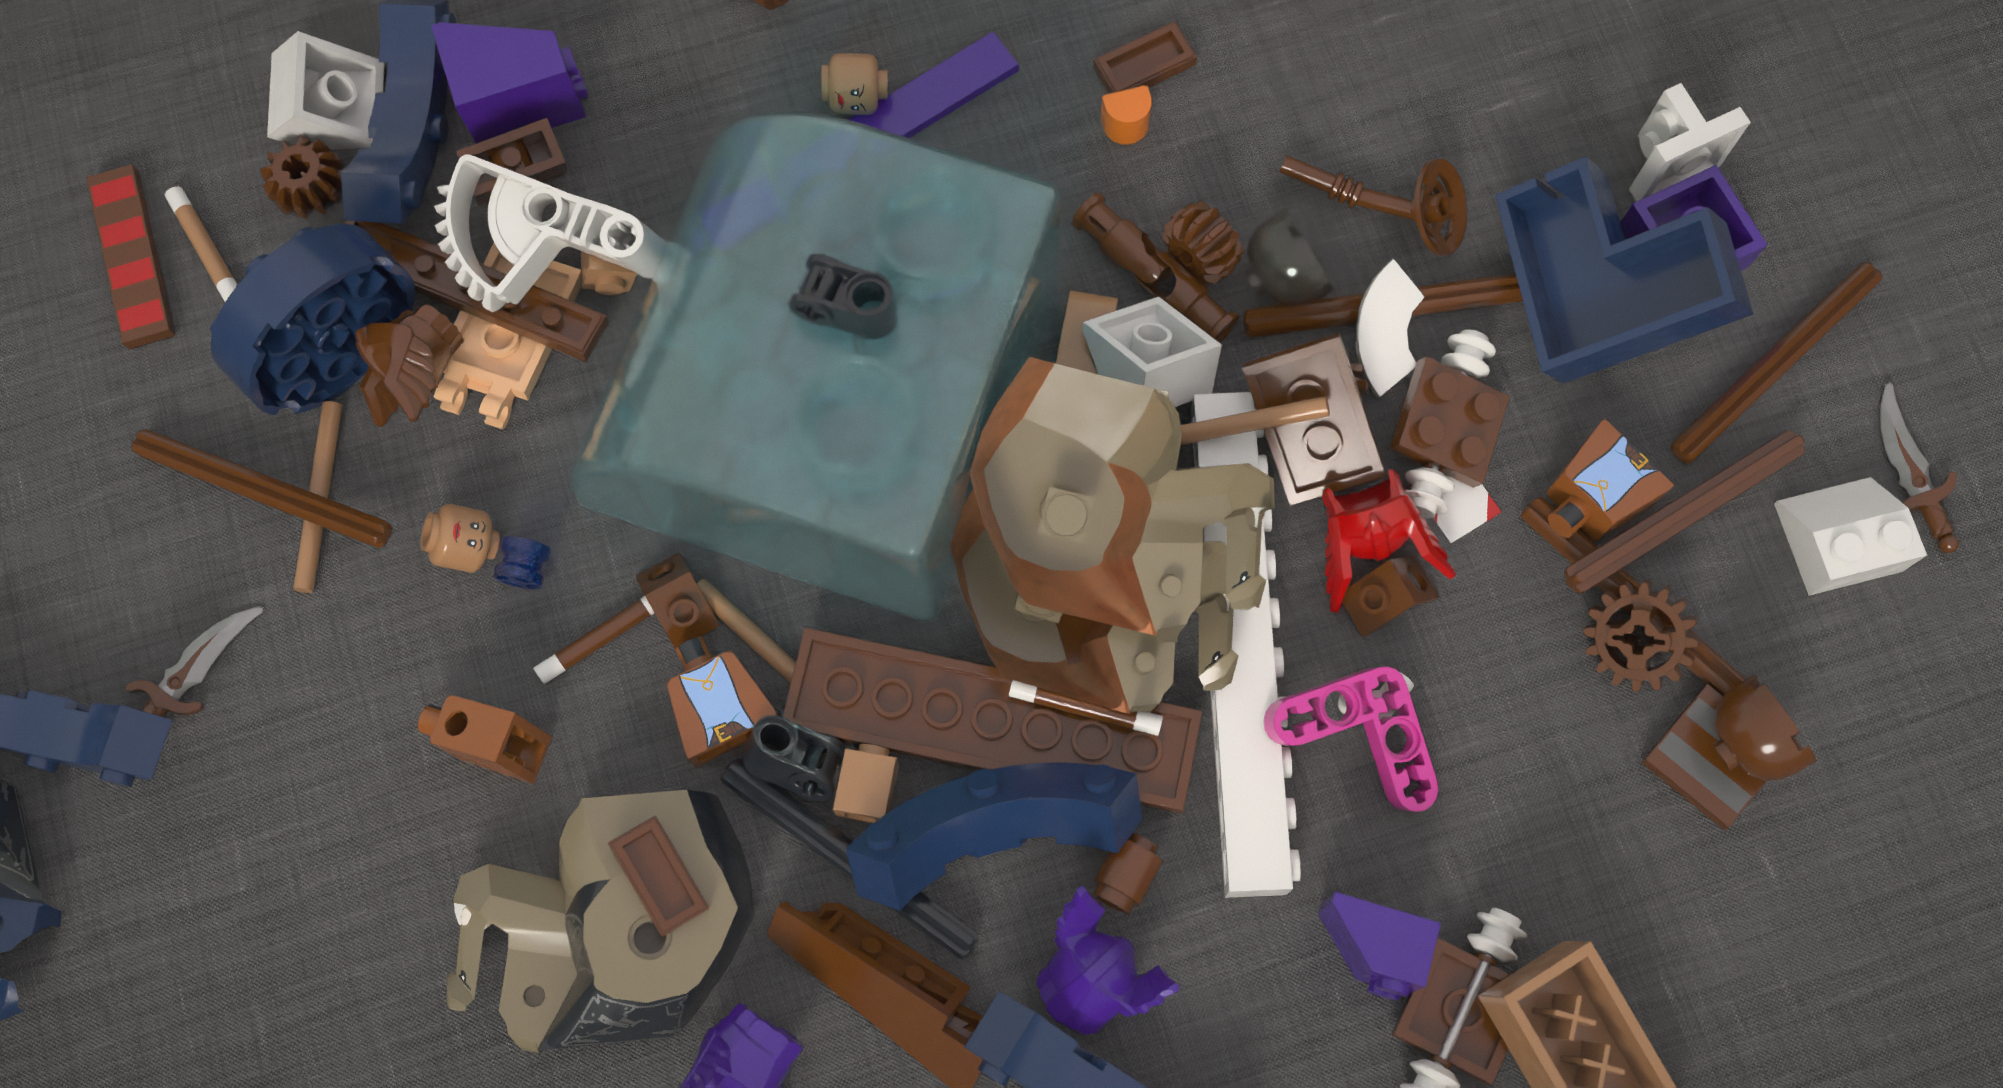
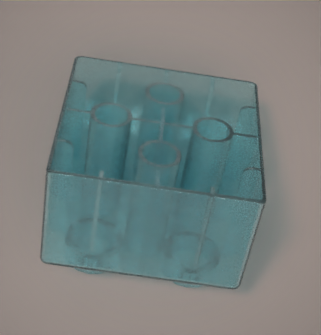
M774 112L746 117L727 126L717 134L707 149L573 462L569 480L577 501L586 508L920 621L932 620L940 611L955 570L950 543L961 517L964 503L973 489L969 473L982 430L995 405L1029 357H1034L1057 295L1060 194L1058 189L1052 183L872 126L827 115L802 112ZM811 254L828 255L842 263L878 272L885 276L891 283L898 313L897 325L893 331L884 338L875 340L865 339L859 335L837 328L810 323L795 315L789 309L788 302L791 295L799 293L808 271L805 263L808 256ZM870 301L862 305L860 309L874 310L882 303Z

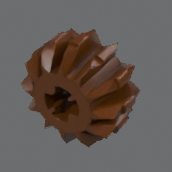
M300 135L293 146L289 142L282 140L283 150L279 153L267 152V159L271 165L260 169L261 177L266 182L263 185L265 194L271 201L276 202L278 208L287 215L295 211L299 217L307 220L313 208L319 213L326 215V206L324 204L328 200L340 202V195L336 189L342 187L341 171L344 168L342 167L341 159L320 139L311 143L308 138Z
M1199 201L1196 204L1190 203L1185 208H1180L1170 217L1171 220L1164 226L1165 232L1162 234L1163 242L1168 246L1167 252L1203 285L1208 283L1216 284L1221 278L1225 279L1235 270V266L1241 261L1244 249L1238 241L1239 233L1231 228L1229 220H1225L1217 208L1210 209L1206 203Z

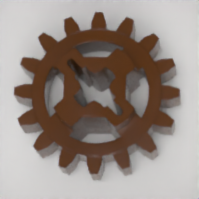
M1645 579L1639 591H1634L1629 581H1625L1620 585V597H1617L1610 590H1607L1601 596L1603 603L1607 607L1606 609L1595 605L1590 609L1588 614L1598 622L1597 624L1587 625L1583 629V634L1595 638L1596 642L1589 645L1585 651L1587 655L1599 654L1602 660L1595 669L1598 673L1604 672L1609 668L1615 672L1612 679L1613 685L1617 686L1624 678L1631 679L1632 690L1639 692L1644 680H1649L1651 686L1657 691L1663 686V675L1666 674L1668 678L1675 682L1681 678L1682 672L1677 665L1678 663L1691 667L1695 657L1686 648L1697 647L1701 637L1688 633V629L1694 627L1699 620L1697 616L1684 617L1682 614L1683 609L1688 603L1686 598L1679 599L1674 603L1668 599L1671 593V586L1666 585L1659 593L1652 592L1651 581ZM1633 604L1629 618L1626 620L1616 619L1614 622L1610 621L1612 615L1618 609ZM1656 607L1671 619L1673 625H1666L1656 614ZM1638 625L1645 626V634L1653 636L1646 646L1638 644V636L1630 635ZM1611 646L1619 648L1626 656L1627 663L1614 653ZM1669 650H1674L1673 654L1666 661L1650 667L1652 656L1658 651L1668 652Z

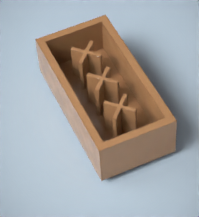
M1562 941L1478 995L1531 1088H1677L1591 941Z

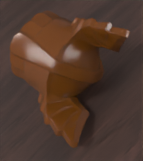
M430 305L420 306L415 312L406 310L389 323H369L367 326H363L355 331V345L362 359L368 364V370L359 387L367 402L373 424L377 427L386 425L391 414L397 412L399 405L410 422L418 421L423 408L429 407L431 394L438 387L449 360L465 341L457 326L450 322L446 315L438 312Z

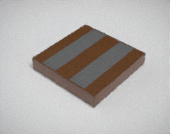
M1707 684L1701 688L1641 763L1720 828L1725 830L1732 825L1766 781L1752 778L1740 766L1730 771L1713 748L1712 744L1720 739L1713 724L1715 709L1723 696Z

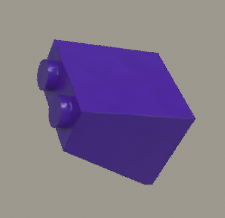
M443 22L431 25L455 107L476 144L545 118L548 119L551 128L586 118L581 100L588 98L589 95L582 74L578 70L570 46L561 49L554 31Z

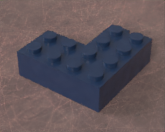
M1586 156L1544 174L1546 183L1564 195L1558 198L1556 192L1536 178L1495 194L1541 371L1563 384L1754 314L1727 223L1708 207L1625 240L1607 173Z

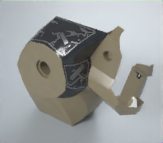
M677 790L581 798L579 806L568 818L559 840V880L493 864H487L461 875L453 899L455 915L461 928L456 970L447 975V1005L451 1010L466 1011V1006L474 1000L484 929L494 924L509 933L508 954L499 1012L507 1025L508 1035L522 1050L539 1053L540 1050L675 1037L695 1016L733 961L754 917L749 869L742 847L718 796L702 791ZM655 815L709 906L708 911L664 937H661L608 845V842Z

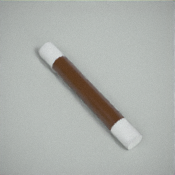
M645 596L535 666L536 674L546 684L654 614L653 609Z
M1012 680L1009 692L1010 697L1156 736L1159 734L1163 716L1150 712H1131L1129 714L1015 680Z

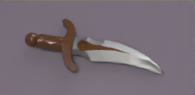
M1891 382L1885 384L1880 404V428L1889 461L1899 472V485L1905 488L1910 495V498L1906 499L1903 504L1910 511H1921L1934 539L1938 540V548L1942 552L1953 553L1958 549L1959 541L1956 536L1952 535L1954 533L1953 527L1948 518H1946L1945 511L1940 502L1945 500L1953 491L1957 475L1955 472H1950L1946 476L1944 484L1934 488L1929 478L1930 463L1921 453L1906 427L1896 400L1894 386Z
M257 606L234 613L211 626L193 640L182 652V656L177 664L165 670V676L158 686L146 680H137L127 684L125 687L126 691L131 694L146 692L151 699L141 711L163 717L167 711L185 716L202 711L204 705L200 702L182 703L179 702V699L190 687L203 681L211 665L228 643L248 623L263 613L264 607Z

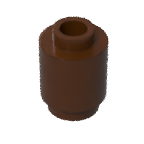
M1132 833L1118 853L1109 851L1094 879L1097 886L1092 895L1107 906L1129 915L1134 905H1141L1163 863L1162 859L1155 855L1158 846L1150 840Z

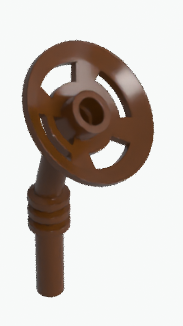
M1289 155L1285 156L1279 170L1284 175L1327 192L1328 199L1333 200L1335 197H1338V203L1340 204L1348 201L1347 207L1353 208L1357 205L1414 220L1418 225L1424 243L1436 255L1444 256L1454 253L1463 240L1467 222L1465 191L1458 172L1445 159L1430 160L1422 167L1416 182L1413 200L1364 188V182L1360 180L1354 184L1353 177L1349 176L1345 180L1344 174L1341 172L1333 175ZM1437 176H1439V177L1441 178V180L1443 181V183H1444V185H1445V187H1446L1448 196H1447V194H1446V191H1445L1443 185H1442L1438 180H1436V179H1437ZM1450 217L1448 232L1445 238H1443L1440 230L1444 222Z

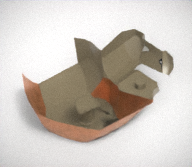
M1032 357L1028 358L995 405L982 430L969 473L983 523L1011 583L1027 605L1155 635L1160 643L1178 642L1177 637L1180 631L1187 624L1191 613L1200 604L1203 528L1218 521L1227 528L1226 597L1231 603V608L1249 610L1255 606L1259 608L1266 580L1259 575L1262 519L1267 510L1275 508L1274 479L1250 463L1176 469L1182 431L1179 414L1169 400L1168 391Z
M974 488L972 489L963 505L950 547L963 597L986 651L1001 676L1128 714L1131 712H1151L1160 704L1163 694L1173 685L1175 642L1160 643L1155 635L1094 621L1080 646L1082 652L1081 661L1077 664L1069 665L1056 626V622L1059 623L1060 617L1064 613L1025 603L1011 583L982 520ZM1222 541L1203 542L1200 604L1194 610L1199 614V679L1203 684V690L1209 691L1221 690L1232 683L1239 657L1232 650L1234 609L1231 608V603L1226 597L1227 545Z

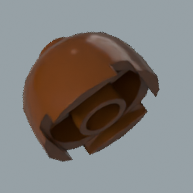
M1755 674L1740 682L1726 693L1715 709L1713 724L1720 739L1713 743L1712 746L1730 771L1740 766L1752 778L1774 781L1792 776L1817 761L1810 746L1808 745L1803 748L1795 737L1800 732L1764 683L1762 685L1759 684Z

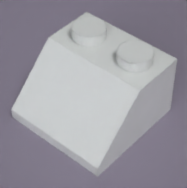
M297 31L272 53L267 137L281 142L285 140L291 145H295L300 135L308 138L311 143L320 139L328 145L330 150L370 148L373 138H369L368 125L375 93L383 92L384 63L379 62L377 58Z
M1160 297L1083 322L1082 331L1099 375L1168 391L1169 400L1174 407L1193 401L1194 394L1212 393L1222 345Z
M1871 477L1778 500L1774 503L1809 596L1903 572L1927 556L1909 508Z

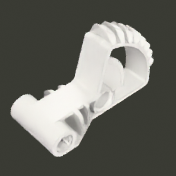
M469 154L460 157L450 184L437 186L439 193L447 198L446 202L434 206L438 214L446 217L445 220L434 225L437 232L447 236L438 244L443 252L451 254L445 263L449 269L455 272L459 271L455 279L461 286L469 287L468 295L477 301L483 300V307L491 312L499 310L506 303L518 304L564 247L576 248L632 270L645 278L659 277L671 265L672 253L668 243L631 214L567 193ZM483 173L497 177L488 204V225L492 239L501 254L514 265L498 286L492 283L479 265L469 233L471 201L476 185ZM556 202V213L551 219L543 222L542 214L544 209L549 204Z

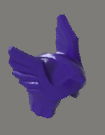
M1080 886L1076 890L1072 902L1065 904L1063 917L1057 919L1058 929L1055 931L1056 938L1054 941L1058 951L1039 972L1037 986L1046 1010L1052 1018L1070 1029L1090 1035L1098 1033L1107 1022L1119 1013L1126 1017L1130 1015L1135 1016L1138 1013L1146 1014L1149 1011V1007L1161 1005L1164 1002L1163 998L1177 992L1180 986L1159 965L1144 974L1138 975L1134 961L1133 944L1126 937H1113L1096 931L1097 924L1105 909L1099 901L1090 895L1084 886Z
M739 1003L727 1017L723 1018L715 1027L707 1030L692 1068L679 1088H782L783 1080L791 1070L792 1063L801 1053L804 1045L785 1029L775 1027L761 1018L756 1012L750 1010L746 1005Z

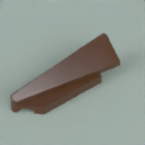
M781 902L777 907L767 932L768 937L948 1087L974 1088L982 1075V1072L977 1070L982 1059L964 1047L983 1016L962 1006L971 989L969 985L841 903H823L817 912L798 911L789 902Z

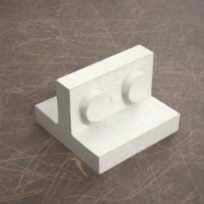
M1682 83L1665 90L1638 134L1640 147L1647 161L1629 188L1635 200L1640 201L1714 165L1720 167L1751 123L1741 107L1706 122Z

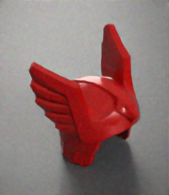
M1394 469L1388 470L1389 478L1360 492L1335 496L1330 488L1323 492L1322 499L1327 508L1328 530L1325 535V543L1327 544L1325 557L1327 562L1324 574L1327 576L1326 593L1330 594L1331 612H1339L1346 590L1352 579L1350 556L1382 561L1389 558L1390 554L1402 547L1409 538L1416 546L1421 557L1432 564L1448 579L1451 580L1456 575L1454 569L1447 561L1448 555L1446 551L1438 544L1439 540L1429 529L1426 520L1421 517L1420 510L1414 506L1409 495H1406L1401 485L1399 474Z

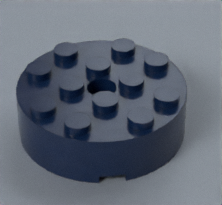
M334 224L314 230L309 227L297 231L290 241L269 255H260L249 263L245 271L246 276L232 291L220 310L219 315L210 326L212 333V357L217 366L263 412L276 415L280 409L291 408L295 414L314 409L321 406L323 402L330 401L347 391L366 374L368 364L362 359L355 345V331L363 326H367L369 323H389L398 318L402 312L406 310L412 311L415 299L413 279L361 227L349 224Z

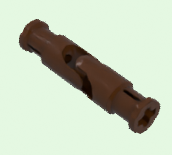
M1095 193L1087 199L1076 211L1071 225L1077 230L1084 229L1101 244L1100 251L1117 266L1132 271L1136 275L1135 279L1140 286L1153 298L1160 297L1213 339L1221 343L1237 325L1240 316L1234 311L1228 313L1209 296L1210 290L1168 253L1156 249L1148 235L1129 218L1123 220L1105 204L1106 198L1101 193ZM1173 271L1176 285L1173 292L1167 295L1155 286L1167 280Z

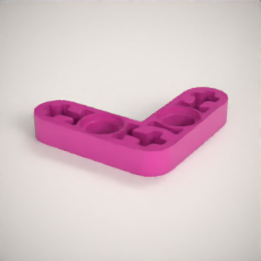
M1391 667L1367 668L1279 699L1266 710L1263 722L1268 737L1275 743L1285 746L1302 745L1363 723L1385 795L1390 804L1399 810L1419 812L1425 811L1435 802L1438 794L1436 775L1406 681L1396 669ZM1379 682H1386L1389 691L1384 692L1382 698H1374L1372 689L1379 686ZM1333 691L1339 692L1346 701V712L1337 721L1332 720L1325 711V700ZM1391 709L1397 710V716L1379 719V713H1388V710ZM1310 711L1313 720H1305L1295 724L1293 731L1283 730L1281 721L1286 720L1288 714H1304ZM1394 724L1399 725L1406 734L1405 747L1397 754L1388 749L1385 740L1386 732ZM1413 760V765H1403L1404 769H1396L1394 766L1395 762ZM1410 780H1417L1419 788L1413 791V797L1405 796L1403 788L1410 785Z

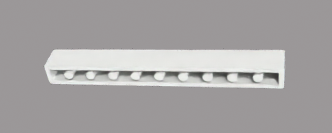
M1251 392L1194 394L1190 411L1191 423L1257 410L1254 408ZM1264 429L1193 443L1194 467L1250 463L1268 475L1266 455H1258L1257 438L1264 437ZM1267 510L1262 519L1259 575L1266 580L1260 606L1259 608L1255 606L1249 610H1233L1232 650L1239 657L1232 683L1221 690L1210 691L1225 898L1287 895L1293 889L1292 881H1300L1301 874L1298 850H1290L1288 829L1296 828L1294 798H1286L1284 778H1291L1292 776L1290 747H1282V745L1275 743L1268 737L1263 722L1268 707L1275 701L1285 698L1278 697L1276 678L1283 677L1284 659L1282 647H1274L1272 633V628H1279L1280 625L1278 598H1270L1268 580H1275L1276 577L1274 550H1266L1264 533L1271 532L1272 529L1271 510ZM1220 521L1204 527L1203 542L1222 541L1227 545V528ZM1288 718L1281 721V726L1287 727Z

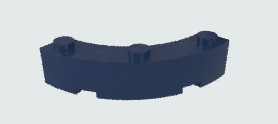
M386 0L379 3V62L388 63L385 92L375 93L368 125L369 138H373L370 148L359 149L353 161L341 172L344 220L403 223L415 209H419L421 206L422 196L433 170L439 143H445L448 135V123L444 115L448 81L431 25L439 22L456 23L454 14L449 13V0Z
M27 690L26 693L17 692L16 697L0 693V751L27 757L24 763L25 766L56 773L58 765H64L101 773L100 780L130 788L133 785L134 779L152 780L172 723L171 719L121 704L112 705L92 702L91 706L69 698Z
M1030 763L991 770L980 769L968 776L927 790L904 802L868 826L846 848L857 895L900 911L922 889L946 873V864L967 854L980 858L999 851L1021 847L1027 838L1055 837L1056 844L1081 845L1118 853L1143 820L1136 773L1112 768L1104 764Z
M1000 991L964 1047L982 1059L977 1070L1004 1087L1009 1079H1012L1024 1088H1147L1109 1062L1092 1055L1077 1045L1078 1041L1054 1026L1041 1015Z

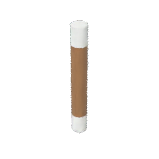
M179 186L172 187L166 191L165 197L224 302H226L232 291L236 288L237 283L183 188Z

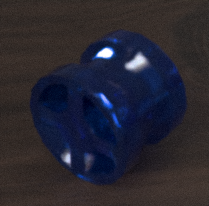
M503 537L500 545L503 558L501 563L495 566L492 577L501 583L518 588L541 589L544 581L541 569L543 563L547 562L550 558V547L526 538Z

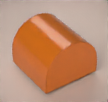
M1139 86L1102 96L1101 122L1104 132L1112 141L1123 145L1134 144L1140 141L1148 132L1152 103L1148 86Z

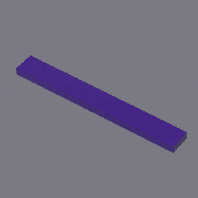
M992 31L889 94L887 99L879 100L878 107L873 114L853 116L681 221V225L706 262L1012 76L1019 71V64Z

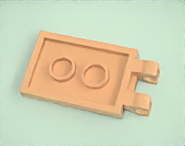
M493 243L483 265L508 274L514 265L501 254L495 243ZM552 261L533 285L574 302L582 286V270ZM460 311L454 325L457 326L465 341L452 355L443 372L445 375L436 388L434 398L442 401L440 405L442 410L459 415L465 406L468 388L484 393L486 396L482 400L479 413L486 416L485 424L503 430L509 421L514 397L529 400L552 348Z

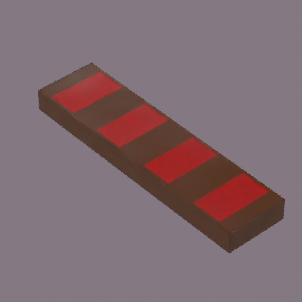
M130 164L86 177L122 344L128 349H132L175 336L139 171Z

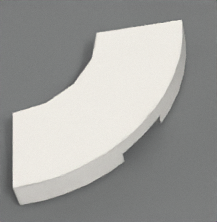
M1394 259L1385 265L1372 280L1358 310L1355 342L1358 362L1362 363V374L1376 397L1383 395L1416 366V362L1408 347L1407 328L1413 310L1422 301L1424 296Z

